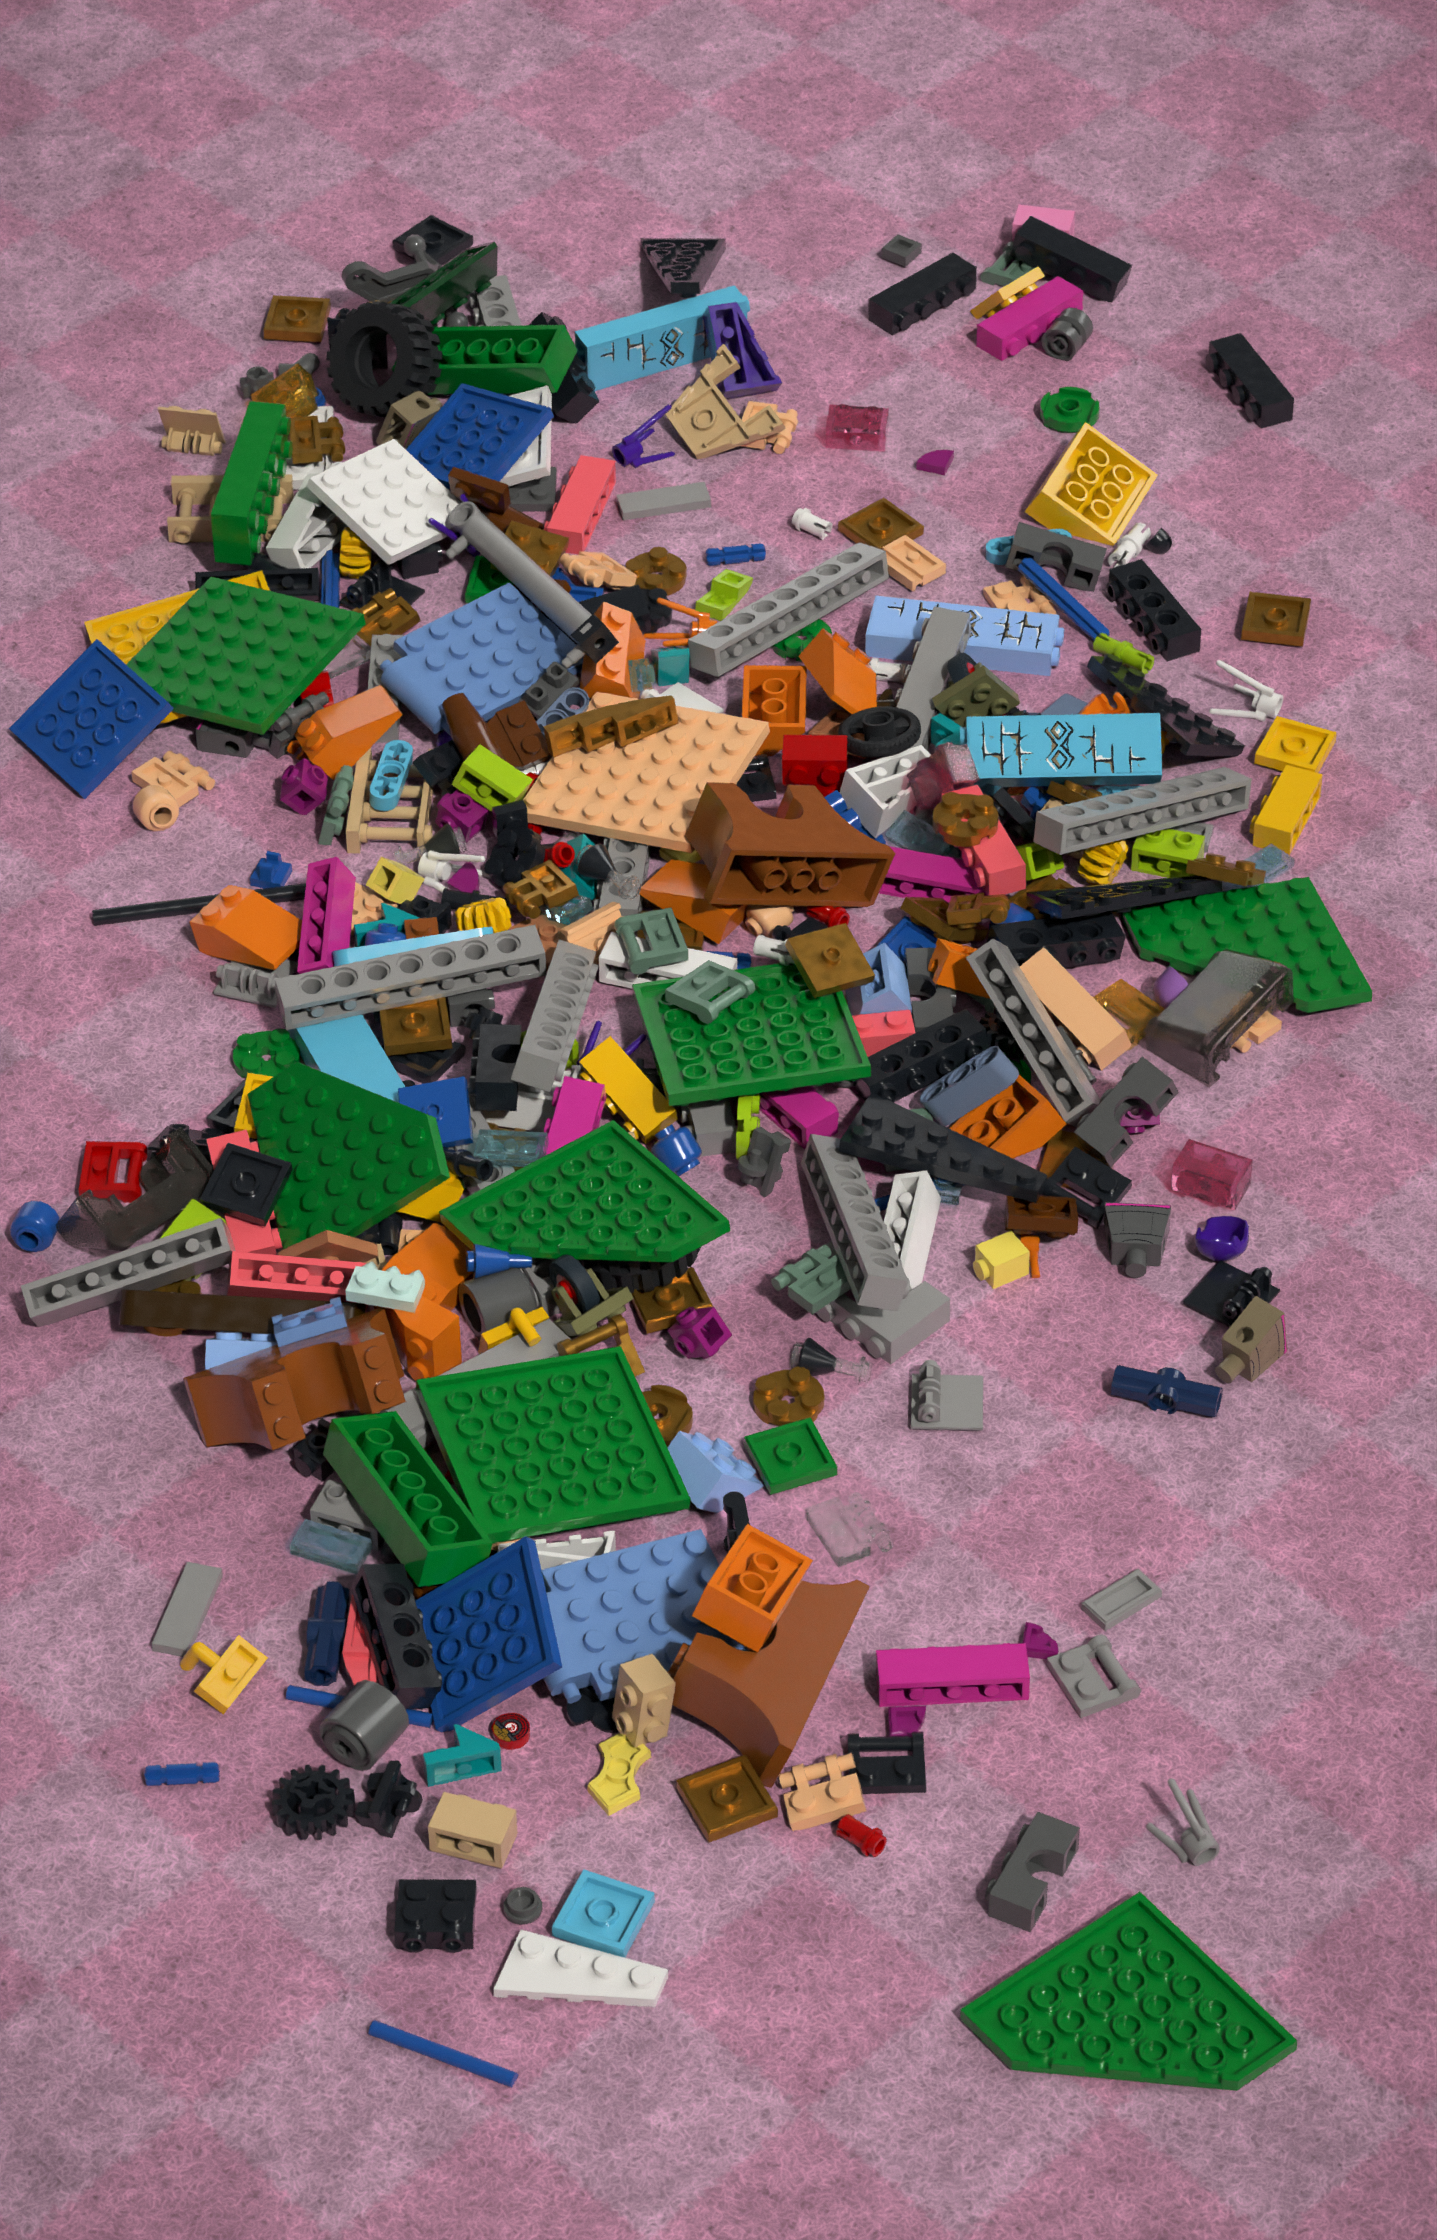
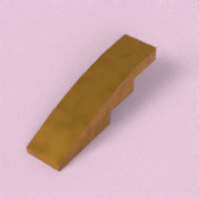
M670 695L604 706L570 716L543 726L548 751L554 758L581 746L587 752L617 741L621 747H624L674 726L679 722L675 700Z

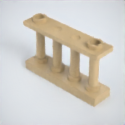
M286 474L284 478H280L279 496H274L273 514L267 516L266 534H261V541H270L283 518V504H291L294 499L292 474ZM224 475L172 476L173 505H180L179 517H167L169 542H213L211 511ZM192 505H210L209 516L191 517Z
M370 748L356 762L346 825L347 853L360 854L362 843H367L368 840L417 841L418 855H423L425 853L424 844L433 837L432 825H429L434 787L431 788L425 779L423 786L404 785L400 798H421L420 807L396 806L389 811L374 809L368 800L372 783L371 779H373L378 761L372 760V749ZM412 764L408 777L423 778ZM386 773V774H384V776H386V777H397V776H399L398 774H395V773ZM384 790L383 795L385 796L389 791ZM371 818L418 820L417 828L368 827V823H365V821H371Z

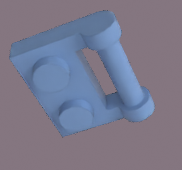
M340 1296L329 1299L330 1303L292 1315L285 1317L282 1314L273 1316L274 1335L278 1347L347 1327L346 1315Z

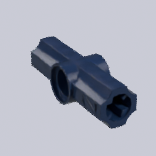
M1117 1365L1111 1385V1395L1146 1402L1151 1410L1156 1411L1160 1409L1168 1411L1167 1414L1170 1415L1178 1409L1215 1418L1220 1409L1223 1388L1186 1380L1183 1373L1169 1367L1161 1368L1157 1373Z
M330 1581L326 1582L324 1586L318 1587L314 1616L308 1619V1652L304 1674L305 1680L311 1682L314 1686H329L331 1683L337 1682L350 1603V1590L342 1586L340 1582Z

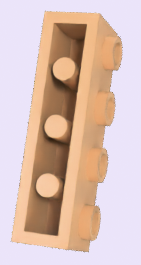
M1044 947L1020 966L1052 1021L1058 1027L1064 1028L1071 1041L1078 1047L1076 1048L1077 1050H1082V1058L1087 1065L1093 1062L1102 1071L1132 1047L1125 1029Z

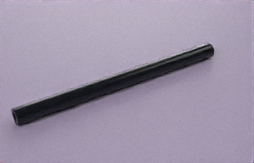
M306 883L255 889V891L274 903L304 900ZM218 894L92 910L94 926L199 913Z

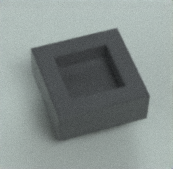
M897 234L882 247V258L906 267L921 254L922 244Z

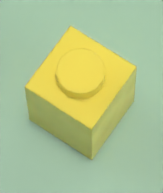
M380 857L366 886L387 900L402 904L405 900L412 901L415 898L425 878L401 863Z
M1012 1230L976 1245L975 1261L973 1262L974 1272L979 1280H986L992 1289H995L1029 1274L1030 1251Z

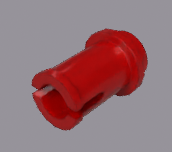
M558 842L552 848L545 849L544 862L551 860L557 867H568L574 860V849L565 842Z
M833 906L807 907V910H809L806 912L807 916H811L817 921L828 925V928L844 923L848 925L850 916L846 913L845 908L841 906L836 908Z
M850 1814L845 1815L838 1823L837 1828L839 1829L836 1830V1835L861 1848L863 1855L877 1857L884 1850L887 1838L883 1835L881 1829H872Z

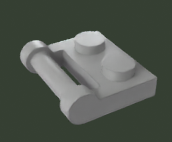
M1097 1635L1088 1644L1047 1658V1667L1080 1718L1133 1700L1141 1694V1689L1136 1681L1129 1679L1112 1653V1644L1105 1635ZM1099 1658L1117 1688L1109 1691L1092 1665L1091 1659Z

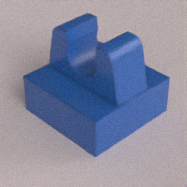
M267 851L266 858L260 859L252 873L250 885L259 888L284 886L292 873V864L282 862L280 853Z

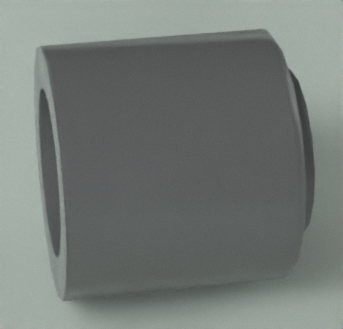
M509 1268V1270L476 1279L473 1278L460 1283L458 1287V1297L464 1318L479 1341L482 1333L509 1322L510 1312L513 1308H521L525 1314L537 1308L532 1285L519 1268Z
M363 1680L358 1682L325 1717L319 1726L320 1737L325 1747L337 1760L355 1770L365 1771L371 1769L409 1726V1716L403 1704L387 1688L376 1682Z

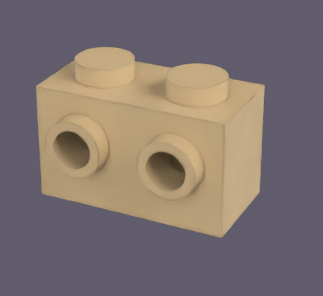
M653 1653L620 1664L612 1719L615 1721L618 1731L625 1735L634 1747L649 1742H656L666 1737L668 1733L676 1683Z
M443 1792L428 1825L430 1851L501 1869L518 1834L515 1809L508 1808L502 1804H491L472 1799L466 1795H455Z

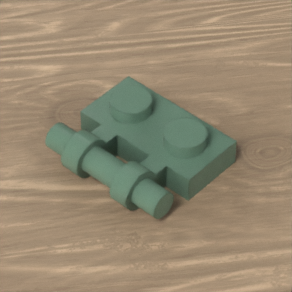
M343 765L340 772L335 776L318 841L319 845H331L333 835L340 836L344 817L340 816L342 814L346 815L350 799L347 793L352 789L354 783L351 766Z
M822 1245L818 1249L811 1248L802 1255L800 1261L794 1265L787 1264L779 1270V1275L771 1279L772 1286L777 1291L788 1286V1297L812 1315L851 1289L838 1254L831 1257L832 1252L827 1245Z

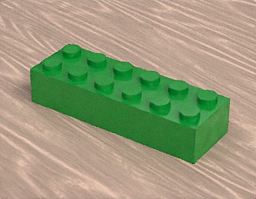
M565 325L434 327L432 333L438 334L440 340L438 350L442 351V361H439V368L442 370L440 378L436 377L435 384L437 386L433 394H453L462 383L496 393H521L548 385L551 393H557L577 353V348ZM397 359L391 369L393 372L396 366Z
M249 402L211 511L215 562L251 565L255 553L259 554L261 534H266L267 516L273 514L274 496H279L280 478L285 477L286 460L291 459L293 452V443L288 441L291 418L286 417L285 404Z
M396 1411L331 1419L323 1455L401 1564H404L406 1571L418 1587L446 1583L489 1558L493 1542Z

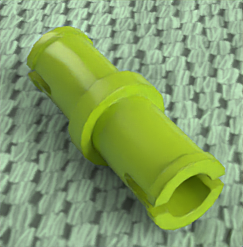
M1100 633L1099 637L1097 636L1094 640L1093 650L1103 655L1107 653L1115 655L1123 660L1122 665L1130 666L1143 674H1147L1148 670L1150 671L1154 665V656L1135 649L1130 642H1120L1104 633Z

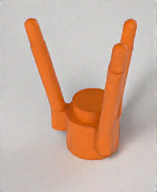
M657 598V603L698 619L697 621H691L689 633H644L643 636L645 639H673L663 641L662 645L664 647L687 646L688 639L715 625L717 620H710V613L699 612L675 602Z

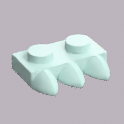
M369 1262L362 1267H355L345 1291L346 1301L415 1313L425 1288V1278L420 1270L405 1275L401 1274L397 1266H392L382 1271L378 1270L373 1262Z

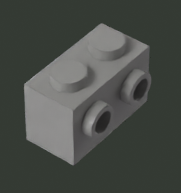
M328 1479L310 1509L312 1532L379 1551L385 1541L346 1485Z

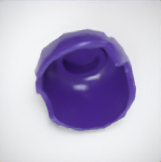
M1211 1217L1207 1219L1202 1232L1201 1228H1197L1195 1237L1196 1248L1203 1256L1220 1262L1236 1259L1248 1247L1249 1226L1246 1220L1239 1217Z

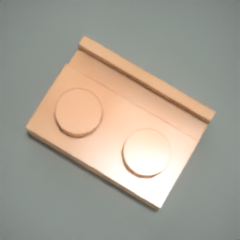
M906 535L882 547V550L886 551L888 574L912 592L916 590L917 585L921 584L924 586L946 573V564Z
M611 902L560 929L561 933L565 935L567 942L597 951L593 961L594 964L599 965V956L610 933H616L614 923L618 918L623 917L619 910L621 908L620 903Z

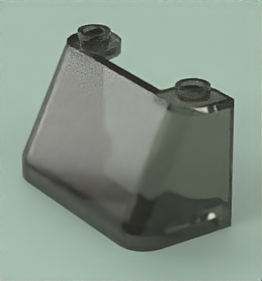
M1230 949L1216 952L1210 959L1209 965L1158 1017L1155 1016L1148 1022L1145 1028V1033L1147 1034L1146 1049L1210 1088L1220 1079V1075L1215 1072L1217 1065L1221 1060L1227 1062L1230 1059V1048L1258 1018L1266 1010L1271 1014L1277 1009L1284 1013L1294 1002L1292 970L1282 963Z
M180 1127L166 1137L164 1146L156 1156L146 1162L140 1169L139 1181L146 1193L124 1207L114 1194L108 1198H97L93 1196L94 1194L89 1189L77 1197L56 1224L57 1231L69 1245L74 1247L109 1251L127 1250L181 1213L192 1198L197 1201L200 1200L214 1172L213 1167L183 1128Z

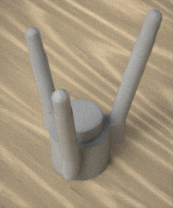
M1170 1778L1168 1785L1191 1826L1181 1835L1182 1846L1152 1823H1148L1146 1828L1175 1852L1182 1863L1191 1860L1195 1866H1199L1213 1860L1220 1851L1219 1844L1211 1833L1194 1791L1189 1789L1186 1792L1192 1807L1191 1810L1174 1779Z

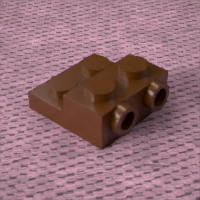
M1006 1195L1005 1231L1012 1230L1017 1236H1021V1234L1046 1233V1236L1056 1239L1075 1235L1078 1232L1079 1220L1076 1198L1040 1196L1038 1201L1034 1203Z

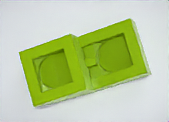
M725 569L712 579L711 590L696 601L695 610L710 613V618L722 621L747 593L752 585L753 578Z

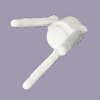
M1217 660V666L1257 689L1256 692L1238 684H1235L1233 687L1253 697L1252 708L1256 709V712L1211 708L1209 712L1224 716L1253 718L1262 722L1265 721L1266 717L1275 719L1281 709L1283 695L1275 693V689L1264 686L1221 660Z
M430 850L422 855L418 865V874L425 878L424 885L433 887L443 893L444 888L447 887L439 883L441 879L447 880L451 871L457 872L462 867L451 864L449 861L484 862L485 857L438 853ZM476 869L479 877L491 878L485 871Z

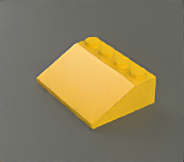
M1085 422L1068 443L1025 512L1047 529H1064L1073 536L1114 546L1158 475Z

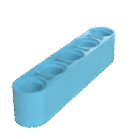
M493 927L336 950L332 952L334 967L493 934Z

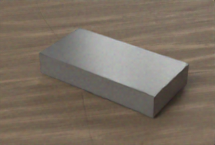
M1136 1569L1082 1602L1081 1609L1104 1631H1107L1161 1598L1162 1590L1142 1571Z

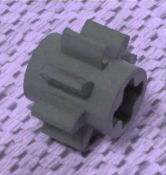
M264 367L250 368L246 371L247 378H240V388L243 391L244 398L249 397L255 402L269 400L270 393L277 392L274 373L268 372Z

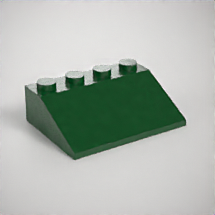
M494 241L468 248L390 303L410 307L411 310H417L424 315V320H429L434 325L445 317L443 312L451 306L454 310L468 301L467 295L473 291H476L478 294L492 285L490 279L497 275L498 246Z

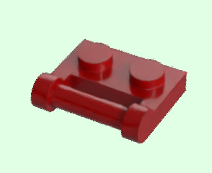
M86 1141L78 1189L79 1198L122 1200L124 1203H139L142 1195V1189L139 1186L143 1162L147 1160L148 1147L140 1142ZM120 1159L129 1160L126 1183H117Z

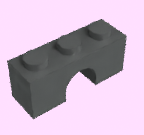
M1019 522L1005 567L1018 571V566L1024 558H1032L1038 565L1050 564L1060 568L1066 577L1064 585L1094 592L1107 548Z
M905 948L903 963L906 966L910 995H922L928 998V1000L911 1002V1015L916 1033L955 1014L953 1013V1007H956V989L935 984L932 981L934 972L928 971V965L935 948Z
M1142 1056L1137 1063H1132L1126 1068L1122 1079L1114 1088L1108 1089L1102 1095L1100 1104L1092 1113H1087L1080 1119L1074 1133L1082 1146L1111 1168L1133 1144L1127 1130L1120 1125L1123 1116L1132 1109L1141 1108L1157 1117L1179 1092L1170 1077Z
M1037 1811L1030 1825H1023L1018 1836L1015 1851H1008L998 1880L993 1878L987 1887L985 1900L989 1902L988 1916L1031 1933L1047 1905L1048 1883L1033 1877L1032 1874L1046 1871L1063 1877L1079 1850L1080 1827Z

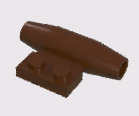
M456 467L451 469L448 475L450 485L448 490L460 501V495L465 494L468 501L473 502L504 534L511 521L544 530L543 523L510 506L511 500L508 484Z
M464 693L454 694L443 701L442 708L449 731L463 762L479 744L515 768L522 769L523 771L552 758L548 751L547 742L525 700L497 711L488 723L485 722Z

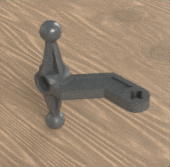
M411 235L405 240L404 249L409 256L415 258V264L383 273L365 262L355 261L344 268L341 276L349 290L372 303L375 301L389 302L442 266L425 252V240L419 235ZM452 306L443 312L447 317L446 327L468 326L467 317L463 313L458 312L457 309L454 310Z

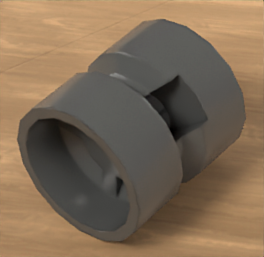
M1077 308L1064 309L1042 336L1043 349L1050 357L1063 361L1071 360L1092 335V321L1082 310Z

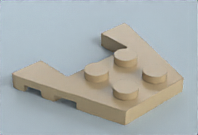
M724 344L716 351L718 355L710 365L706 363L700 371L701 376L692 387L688 386L671 406V410L665 414L697 459L716 455L786 429L770 405L743 422L716 385L741 368Z

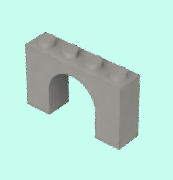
M833 1242L827 1243L826 1245L832 1252L831 1257L837 1254ZM924 1281L911 1290L905 1299L902 1298L898 1311L861 1306L844 1293L817 1311V1314L823 1321H831L838 1326L848 1339H856L866 1346L873 1357H881L889 1364H892L950 1321V1298Z

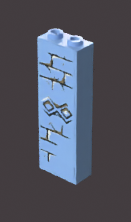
M875 595L865 634V654L869 657L914 661L913 650L916 641L921 642L923 637L922 625L924 619L930 618L935 606L970 613L971 635L964 653L968 654L976 663L980 662L982 666L984 665L989 670L1050 676L1052 666L1059 665L1060 648L1057 646L1062 647L1064 640V628H1059V615Z

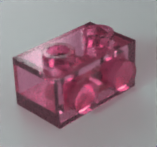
M830 404L826 422V448L885 452L889 430V408Z
M952 742L937 746L931 756L917 762V767L907 774L919 810L935 808L941 802V794L970 787L980 779L968 745H953Z
M1188 1139L1173 1164L1171 1190L1236 1210L1251 1184L1253 1159Z

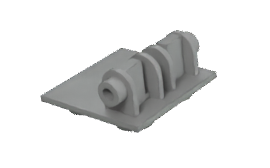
M285 960L276 970L236 961L225 963L224 966L219 965L216 977L221 978L216 986L214 994L275 1008L277 1006L275 979L294 975L297 971L298 962Z
M926 1360L920 1366L919 1374H912L911 1429L983 1431V1376L941 1375L939 1365L934 1360Z

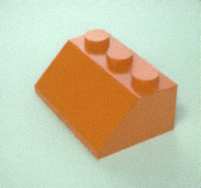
M603 602L594 615L606 625L619 643L597 663L592 661L586 654L583 656L580 688L588 694L589 699H592L596 692L640 699L646 640L632 612Z
M744 665L742 717L766 721L769 723L770 733L755 756L758 754L774 756L783 749V735H802L805 732L806 666Z

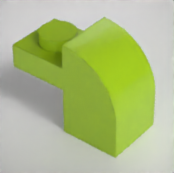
M1034 842L1015 846L1026 864V880L1057 873L1056 870L1065 868L1062 855Z

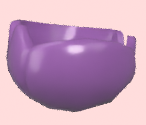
M1169 966L1154 983L1153 992L1156 1002L1161 1009L1171 1016L1178 1018L1191 1017L1197 1011L1199 1001L1192 1002L1189 1000L1192 992L1191 986L1174 968Z

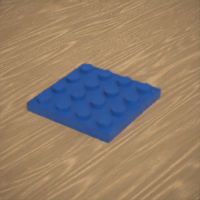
M462 383L406 450L447 489H450L448 475L453 467L500 482L554 415L550 407Z
M96 639L9 729L79 795L86 799L174 708L104 644Z
M527 1536L415 1601L417 1609H420L423 1615V1628L426 1638L432 1644V1657L436 1670L442 1676V1688L431 1704L435 1728L441 1733L452 1731L454 1729L453 1724L462 1725L563 1667L536 1543Z

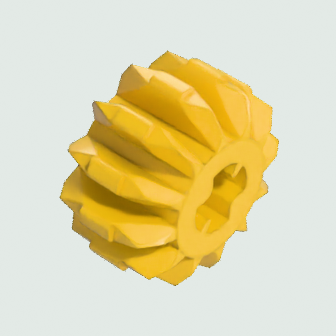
M345 527L341 535L339 572L342 576L358 579L366 570L370 569L372 549L349 527Z
M1119 840L1086 848L1078 867L1080 876L1092 885L1111 884L1113 879L1118 876V872L1123 867V862L1127 858L1128 845L1126 841Z
M500 897L472 902L459 907L455 911V921L459 931L493 927V932L497 933L506 931L512 926L510 909L506 901Z

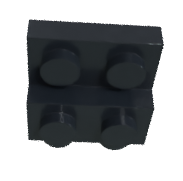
M399 1879L394 1928L396 1949H405L412 1953L421 1952L424 1949H444L450 1953H457L463 1949H474L477 1880Z

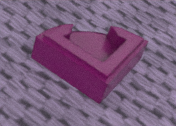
M935 450L928 452L917 460L916 470L945 476L954 459V451Z
M466 862L447 881L449 889L472 893L473 890L480 891L479 875L471 862Z
M1026 1622L1022 1643H1026L1027 1656L1047 1660V1658L1057 1655V1642L1045 1633L1041 1626Z
M926 1706L888 1707L889 1735L912 1736V1732H918L925 1721Z

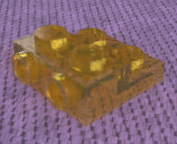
M299 363L251 394L253 402L285 404L286 417L290 418L307 417L318 409L315 397L318 394L312 376Z

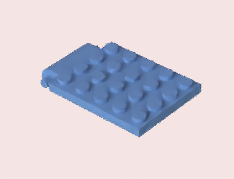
M509 582L395 640L394 650L402 658L393 663L387 659L380 665V669L383 671L381 683L434 734L445 730L451 736L442 708L443 701L457 693H464L482 718L487 721L497 711L518 703L526 694L528 688L538 681L552 662H557L563 666L561 661L577 645ZM583 657L576 664L570 666L567 671L573 675L581 672Z
M701 1529L542 1570L563 1666L544 1677V1681L552 1696L563 1693L568 1703H574L581 1698L578 1689L593 1686L600 1701L614 1698L620 1664L653 1653L668 1672L683 1642L690 1645L697 1632L720 1638L736 1649L749 1651L738 1641L721 1634L716 1629L707 1626L704 1622L692 1616L707 1583L719 1567V1563Z

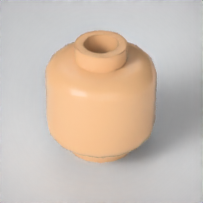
M148 785L136 794L133 800V811L142 825L149 830L157 832L170 828L176 822L179 815V805L172 794L164 787Z
M748 905L746 908L748 920L745 924L756 937L763 934L765 937L774 938L772 934L776 926H789L793 922L792 912L794 907L788 905Z

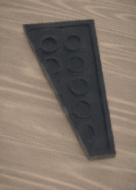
M641 238V248L671 294H679V297L692 298L700 294L726 250L725 238Z
M1108 653L1105 656H1091L1087 668L1105 684L1118 687L1116 692L1120 693L1124 699H1131L1130 706L1137 713H1160L1161 730L1167 732L1165 738L1171 743L1177 742L1181 744L1180 751L1185 756H1239L1242 753L1245 745L1235 739V733L1225 728H1218L1212 724L1213 719L1198 712L1195 713L1189 709L1190 704L1179 698H1172L1167 694L1168 690L1165 687L1148 682L1144 679L1145 675L1142 672L1122 665L1123 660Z
M1192 875L1026 892L1027 905L1037 909L1039 914H1050L1052 919H1067L1079 916L1100 915L1101 912L1107 911L1117 913L1132 911L1131 907L1220 892L1222 891V881Z
M872 1092L840 1139L839 1152L915 1172L927 1170L930 1176L1034 1203L1038 1201L1046 1187L1047 1174Z

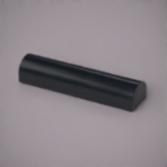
M318 568L262 570L270 591L309 601L320 600ZM261 570L195 572V590L199 589L210 577L230 580Z

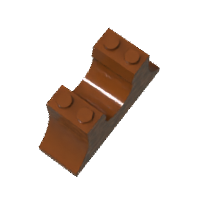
M706 782L685 835L708 868L711 879L704 897L709 904L868 907L874 905L895 856L890 846L882 844L854 828L833 809L816 786L788 785L774 817L758 809L750 801L748 795L736 784Z
M378 1308L347 1319V1327L278 1347L277 1344L184 1377L185 1387L204 1445L211 1447L228 1443H255L270 1450H275L305 1439L303 1425L316 1418L345 1410H359L360 1413L374 1414L406 1402L399 1380L404 1377V1372L385 1309Z
M857 1579L848 1583L834 1585L801 1581L758 1653L748 1647L746 1648L749 1651L736 1649L720 1638L697 1632L690 1645L683 1642L668 1670V1674L676 1683L672 1705L697 1717L723 1734L743 1755H746L763 1785L772 1788L801 1735L870 1586Z

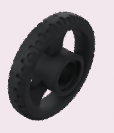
M881 706L858 711L846 718L839 726L838 735H847V751L849 753L871 758L887 757L901 753L913 746L920 738L921 725L918 717L908 710ZM905 732L902 735L896 737V733ZM862 733L864 734L865 741L855 739L851 735Z

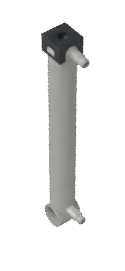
M465 501L452 510L449 521L461 536L450 545L445 554L450 559H453L471 544L578 645L561 661V664L566 669L576 664L585 654L597 663L619 643L598 617L588 612L494 525L473 502Z

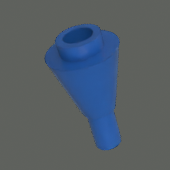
M473 1244L472 1251H466L467 1272H473L474 1279L509 1270V1268L532 1267V1257L525 1255L509 1254L506 1251Z

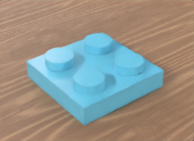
M583 1869L552 1925V1936L625 1958L655 1903V1893Z

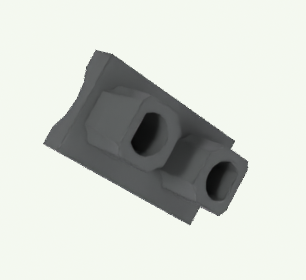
M552 662L538 681L528 688L526 694L518 703L525 700L531 713L539 719L564 691L579 684V678L568 672L566 668L557 662Z
M762 1127L755 1128L748 1153L739 1158L737 1165L738 1169L742 1172L740 1181L756 1187L763 1197L771 1194L775 1182L781 1179L783 1173L780 1164L782 1155L789 1151L791 1140L779 1131L770 1133Z

